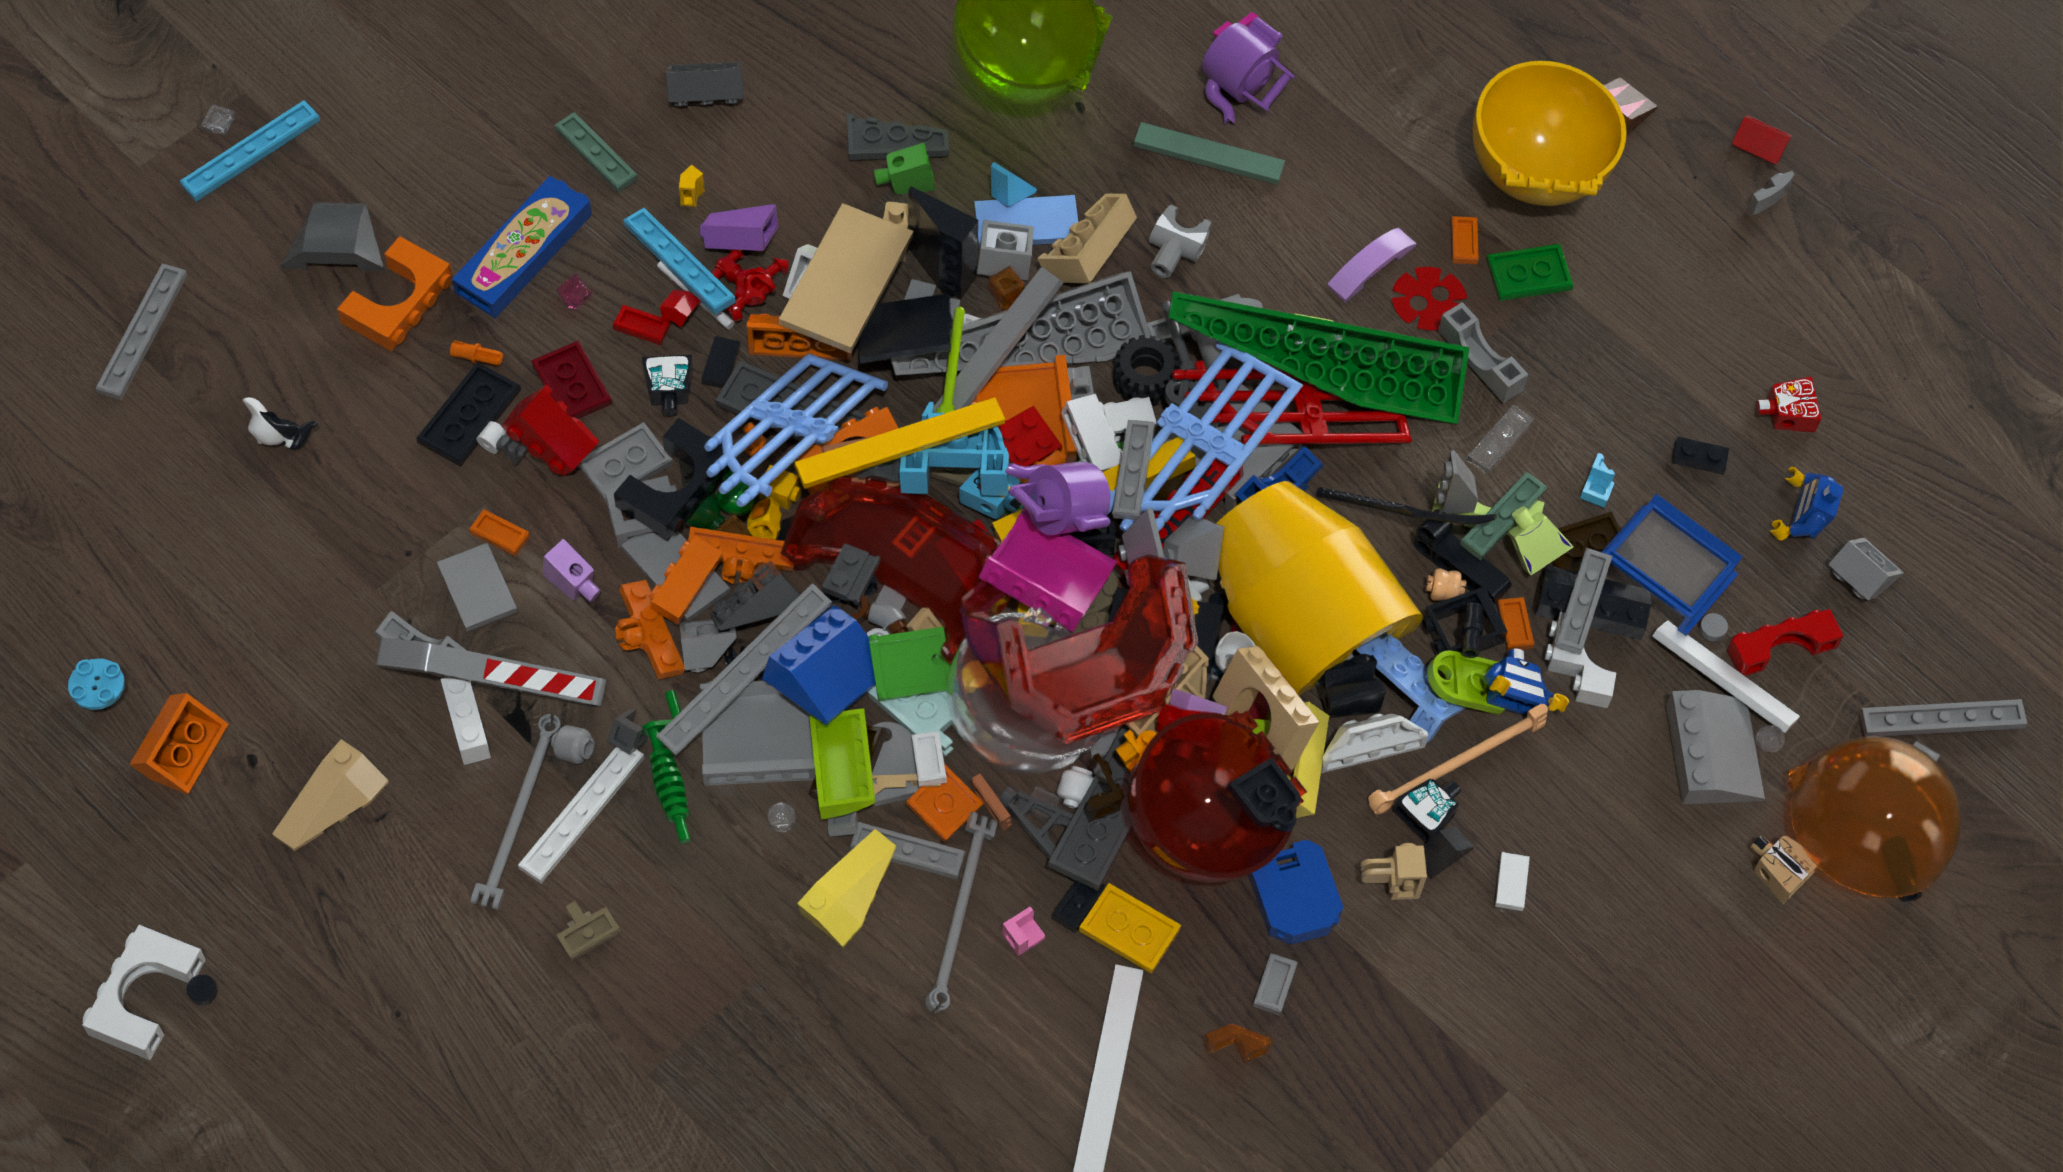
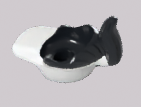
M248 397L242 400L252 414L248 430L257 439L259 444L263 443L270 446L283 444L285 447L296 450L303 446L311 430L318 425L316 421H309L299 426L293 421L279 418L272 411L267 412L265 407L254 398Z

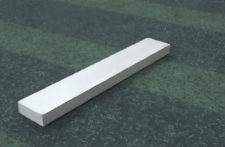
M1668 620L1653 634V638L1782 732L1786 733L1799 719L1800 716L1689 635L1685 636L1678 631V627Z
M616 747L518 864L519 869L542 884L645 759L644 754L638 750L628 754Z

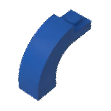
M1303 446L1278 472L1264 479L1253 475L1235 494L1244 501L1257 492L1282 481H1290L1305 491L1309 488L1307 483L1325 465L1307 447Z

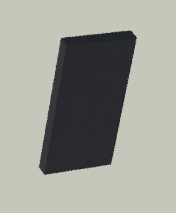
M476 362L416 438L417 443L461 467L479 443L476 438L490 421L497 422L521 391V386Z

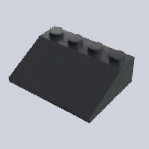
M911 186L908 190V229L913 231V237L908 245V249L939 289L945 294L950 293V296L961 300L977 275L978 219Z

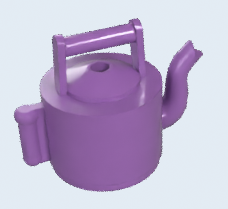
M1258 17L1254 18L1248 27L1241 23H1234L1222 31L1209 47L1202 62V71L1209 78L1205 85L1207 99L1223 112L1224 125L1230 121L1235 124V112L1229 101L1220 93L1221 88L1237 101L1245 102L1250 99L1268 112L1269 106L1288 82L1295 78L1290 71L1278 62L1280 53L1275 47L1282 40V33L1277 32ZM1278 66L1284 73L1260 102L1253 96L1264 87Z
M1084 461L1055 465L1039 464L1028 467L1009 463L1006 469L1008 475L1029 479L1028 483L1013 485L1008 493L1014 496L1028 510L1033 524L1042 533L1058 535L1079 531L1085 532L1086 530L1109 526L1110 519L1107 515L1110 508V489L1106 477L1096 465Z

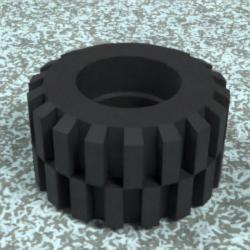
M1140 335L1137 340L1133 337L1129 339L1128 344L1124 342L1120 350H1117L1114 361L1113 384L1116 385L1117 393H1122V398L1125 401L1136 397H1149L1153 406L1158 405L1160 400L1164 403L1166 401L1164 398L1166 384L1173 379L1172 372L1180 367L1179 356L1177 352H1174V347L1171 344L1166 345L1164 339L1161 338L1158 341L1156 336L1151 335L1150 338ZM1148 366L1157 370L1158 373L1144 376L1137 373L1134 369Z

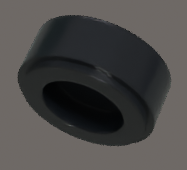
M208 975L193 977L188 982L186 988L190 1000L197 1005L211 1003L218 991L214 980Z

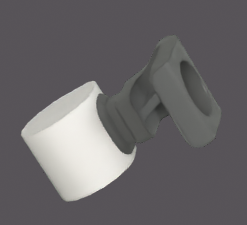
M490 421L476 438L481 447L493 454L503 450L514 466L518 464L528 451L527 447L523 444L519 447L518 445L521 442L512 440L507 435L506 430L500 424Z

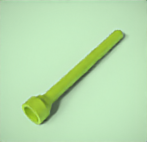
M957 307L954 311L951 333L952 350H949L943 401L939 408L936 409V413H948L955 410L953 398L965 315L963 307Z

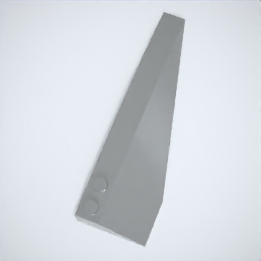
M1131 271L1121 272L1055 294L999 367L1052 363L1055 360V355H1066L1067 364L1108 361L1116 357L1117 350H1120L1124 342L1128 344L1129 339L1134 337L1137 340L1140 335L1150 338V332ZM1008 310L963 324L957 371H962ZM949 350L890 360L895 375L946 372Z

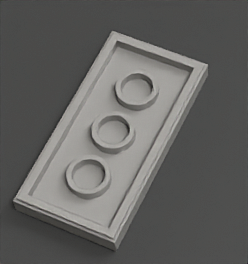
M652 531L633 536L624 542L621 548L654 586L657 584L662 586L667 578L664 576L665 571L672 562L676 564L680 559L681 555L678 553L686 539L679 531L673 532L668 539ZM715 571L683 617L686 622L691 621L730 593V587Z

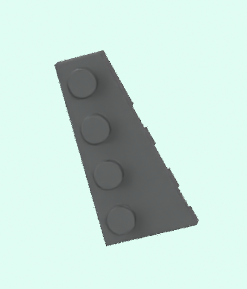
M846 113L849 160L887 159L886 156L889 153L921 143H925L929 157L949 156L948 130L922 125L910 127L904 126L902 122L898 121L886 123L878 121V118L867 116V119L856 118L855 114Z

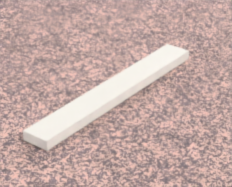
M1115 965L1073 1172L1104 1171L1143 976V970Z

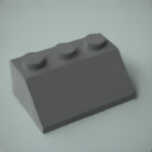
M742 61L667 65L668 102H674L675 106L689 105V101H699L701 105L713 104L714 100H724V103H738L739 99H744Z

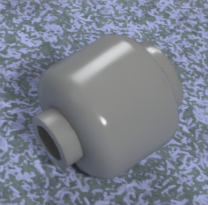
M565 725L553 735L551 746L559 760L581 764L592 756L595 742L590 732L586 729Z

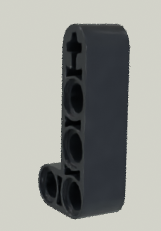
M1439 509L1434 510V512L1445 513ZM1426 519L1417 528L1414 539L1416 549L1439 568L1446 571H1459L1461 573V580H1466L1465 588L1467 590L1473 591L1485 587L1495 605L1512 587L1510 579L1486 559L1479 560L1460 545L1461 540L1451 533L1453 523Z

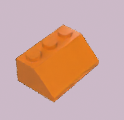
M188 693L170 695L129 765L152 781L189 794L229 724Z

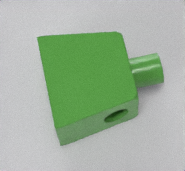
M925 143L889 153L886 156L888 167L874 170L877 185L891 182L896 194L908 193L911 186L922 192L936 190Z

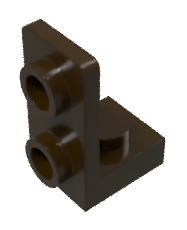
M1099 753L1093 755L1091 767L1104 793L1095 794L1087 801L1085 814L1089 822L1120 811L1122 799H1124L1121 786L1118 783L1115 784L1111 777L1112 771L1109 763L1106 760L1103 761Z

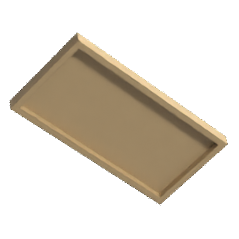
M842 203L779 317V325L851 353L913 237V231Z

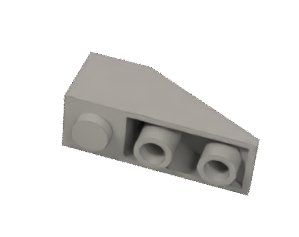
M1455 450L1450 451L1448 461H1444V475H1440V488L1436 489V502L1441 504L1442 511L1446 514L1473 513L1478 501L1475 476Z

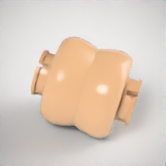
M1437 568L1434 570L1433 576L1428 575L1426 592L1430 591V598L1434 601L1447 600L1465 593L1466 580H1461V573L1459 571H1446Z

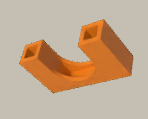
M401 236L384 253L388 269L408 279L415 285L412 295L400 304L383 306L352 291L337 308L340 322L389 351H392L396 345L404 341L406 333L412 326H416L419 323L422 314L428 307L431 308L435 304L438 295L443 289H447L450 286L453 278L449 263Z
M875 407L864 413L865 418L859 421L853 418L841 425L842 429L837 431L829 442L821 445L814 443L793 464L795 466L796 461L821 454L822 446L877 436L898 429V426L888 407L881 410ZM829 481L807 488L820 514L842 504L848 498L833 499Z

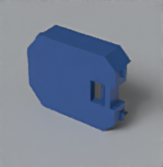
M1309 840L1292 843V847L1287 850L1273 853L1272 849L1256 853L1250 864L1248 877L1268 935L1290 945L1329 935L1333 927L1341 919L1343 905L1322 847ZM1294 858L1292 862L1277 864V861Z

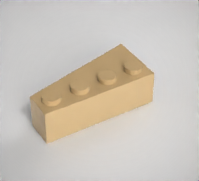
M1105 194L1084 214L1086 217L1084 220L1074 223L1069 228L1070 234L1063 240L1058 238L1052 244L1053 250L1048 255L1043 253L1037 258L1041 267L1063 283H1090L1137 218L1126 194Z

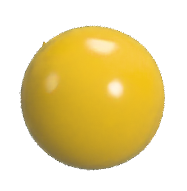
M1530 61L1513 65L1503 70L1485 86L1475 109L1472 136L1477 159L1483 171L1500 190L1516 200L1528 204L1556 206L1577 201L1587 195H1597V190L1601 189L1604 181L1611 175L1623 153L1626 143V123L1616 99L1604 85L1591 75L1562 63Z

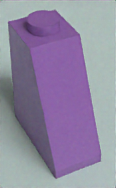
M776 205L710 213L700 227L701 238H704L705 248L764 251L779 228Z

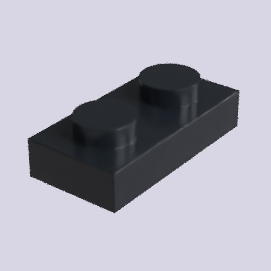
M1678 436L1672 464L1724 475L1729 448Z
M1075 881L1052 913V919L1076 933L1106 888V885L1102 883L1097 891Z

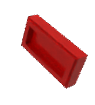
M622 305L613 323V330L658 345H662L671 327V321L662 320V317L626 305Z

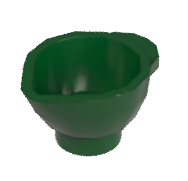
M714 492L710 493L701 502L696 511L686 519L685 524L690 527L716 530L725 519L720 514V506L715 499L717 494Z

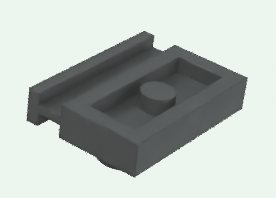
M844 543L822 585V592L844 601H852L858 606L880 564V557L871 556L869 552Z

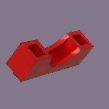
M1830 609L1821 612L1820 610H1814L1801 618L1790 617L1781 624L1774 626L1767 624L1757 629V631L1748 634L1747 632L1738 633L1733 636L1727 648V653L1735 669L1742 675L1748 676L1765 670L1770 660V650L1775 646L1795 644L1803 647L1812 655H1817L1838 648L1844 635Z

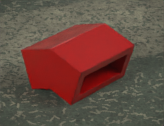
M673 290L660 305L662 320L673 321L682 327L695 311L700 300L689 291Z

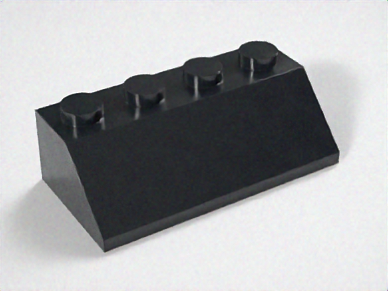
M1546 565L1536 616L1557 620L1560 612H1566L1578 572ZM1605 579L1590 628L1641 640L1647 628L1651 609V592L1642 587Z

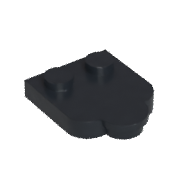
M1272 757L1233 780L1226 787L1255 825L1263 828L1272 826L1280 832H1288L1295 826L1297 821L1295 809L1300 803V794Z

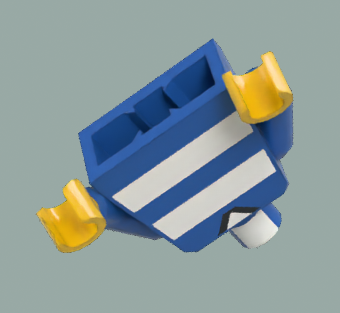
M1790 467L1788 471L1794 476L1785 479L1793 487H1800L1803 483L1805 485L1801 489L1791 526L1786 527L1782 520H1775L1772 522L1775 530H1770V532L1779 541L1786 539L1789 534L1792 537L1808 536L1814 539L1835 518L1843 494V487L1830 476L1815 473L1803 475L1796 467Z
M1521 649L1509 650L1508 657H1505L1499 663L1493 664L1483 678L1484 682L1489 686L1487 704L1526 716L1530 709L1540 704L1548 706L1550 711L1558 709L1564 712L1569 703V699L1564 695L1553 694L1548 690L1542 679L1539 666L1524 661V651Z

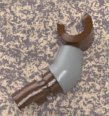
M863 595L860 601L862 604L860 611L850 615L859 624L868 619L869 622L882 627L889 634L910 632L906 631L907 618L898 607L876 602L870 605L865 595ZM849 600L845 601V602L848 603V604L854 603V602L849 601Z

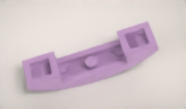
M1393 229L1378 237L1357 253L1331 279L1327 287L1341 300L1347 302L1363 289L1364 283L1395 258L1397 260L1401 259L1416 247L1417 243L1401 229Z

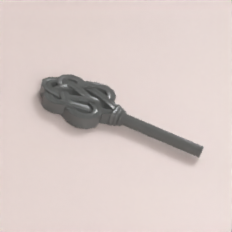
M1165 301L1161 306L1181 362L1180 369L1185 371L1187 369H1196L1195 363L1190 359L1178 322L1168 318L1170 301ZM1171 379L1166 384L1164 395L1167 404L1173 403L1179 407L1185 399V392L1191 391L1199 380ZM1212 380L1217 391H1223L1227 386L1226 380ZM1176 390H1179L1178 396L1174 393ZM1197 400L1188 413L1201 419L1213 402ZM1211 423L1210 425L1217 429L1220 423Z

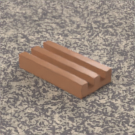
M980 773L972 778L973 791L984 802L983 805L993 819L997 821L1000 829L1003 831L1007 830L1012 826L1011 815Z

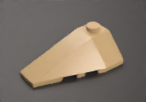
M341 739L322 760L272 835L296 851L323 834L324 830L338 821L341 823L348 818L350 813L360 807L365 808L371 804L388 785L389 781L364 754Z

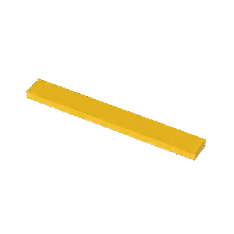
M994 397L796 461L795 468L805 489L1005 424V417Z

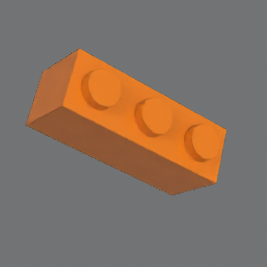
M696 535L691 542L688 540L684 542L678 553L681 555L680 559L676 564L672 562L664 573V576L667 577L662 586L657 584L649 596L652 599L651 609L679 625L722 560L723 552Z

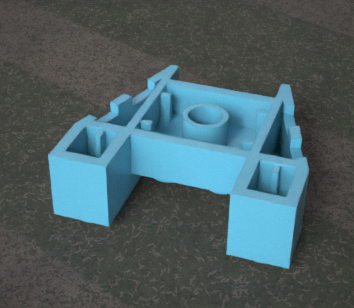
M929 402L922 414L921 421L945 413H934V404ZM998 426L901 457L899 471L901 493L928 494L930 467L981 468V495L1008 496L1010 475L1006 473V469L1009 465V454L1004 446L1003 437Z

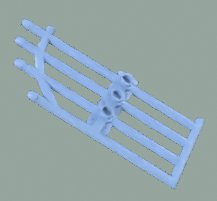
M1218 341L1216 348L1222 351L1180 406L1178 407L1171 403L1156 422L1162 429L1153 439L1150 460L1171 433L1184 441L1144 492L1141 513L1149 508H1153V511H1161L1158 518L1155 519L1158 531H1160L1165 525L1164 523L1170 519L1176 510L1200 504L1192 515L1195 520H1200L1297 395L1303 384L1250 354L1238 351ZM1231 356L1244 363L1201 419L1188 413ZM1252 369L1264 374L1265 378L1223 432L1210 425ZM1275 381L1288 388L1245 445L1232 438ZM1193 446L1206 453L1170 501H1151ZM1215 459L1228 465L1227 469L1210 490L1187 496ZM1116 488L1114 489V491L1110 490V508L1108 514L1112 511L1114 506ZM1123 519L1120 529L1126 531L1136 520Z
M808 353L706 442L704 446L706 451L714 450L721 443L723 455L707 469L706 474L709 477L716 476L728 465L733 474L721 484L719 492L726 494L740 482L749 486L736 501L739 507L747 505L759 493L769 496L772 492V487L769 484L814 443L821 445L829 442L838 431V426H835V424L875 388L885 391L888 387V382ZM810 365L821 368L782 403L769 402ZM831 373L842 376L804 411L791 410ZM853 380L864 384L826 419L813 418L815 414ZM752 417L761 421L733 445L732 433L749 418ZM770 427L783 429L742 466L739 464L736 457ZM792 435L805 437L759 479L750 475L758 465Z

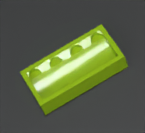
M864 708L843 711L828 725H825L813 715L809 716L821 820L853 813L874 804L875 794Z

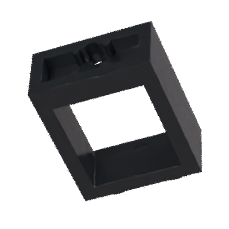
M1485 587L1425 608L1422 626L1427 634L1430 633L1433 639V648L1437 655L1443 651L1462 653L1463 643L1450 647L1438 620L1466 611L1465 608L1468 603H1479L1483 606L1481 623L1487 635L1480 637L1479 652L1504 643L1508 631Z

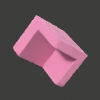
M1031 907L1003 923L1002 935L1017 956L1045 939V934L1033 919L1034 911Z

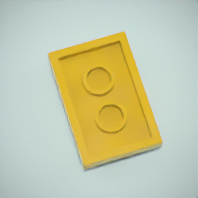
M1108 883L1079 927V932L1151 974L1181 930L1179 923Z

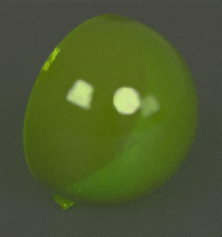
M957 0L952 24L953 44L957 58L966 75L983 92L997 100L1012 105H1042L1056 101L1070 92H1074L1076 88L1086 90L1112 16L1105 13V8L1096 5L1094 0Z

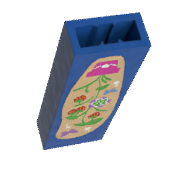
M549 176L452 278L455 294L495 319L590 218L592 212L588 197L581 192H575L564 181L556 180Z

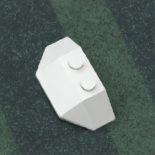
M1376 714L1367 720L1359 722L1356 720L1348 721L1339 727L1324 753L1321 773L1425 748L1428 733L1423 728L1396 714L1384 716L1383 714Z

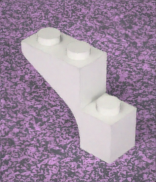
M1560 612L1557 621L1552 620L1549 636L1553 637V642L1547 645L1545 660H1549L1547 671L1575 677L1573 683V690L1577 691L1575 701L1608 708L1613 696L1616 672H1611L1595 665L1588 658L1584 647L1581 655L1555 647L1565 615L1564 612Z

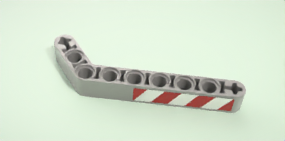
M381 638L376 665L384 668L430 673L594 707H602L607 682L606 679L462 649L427 642Z

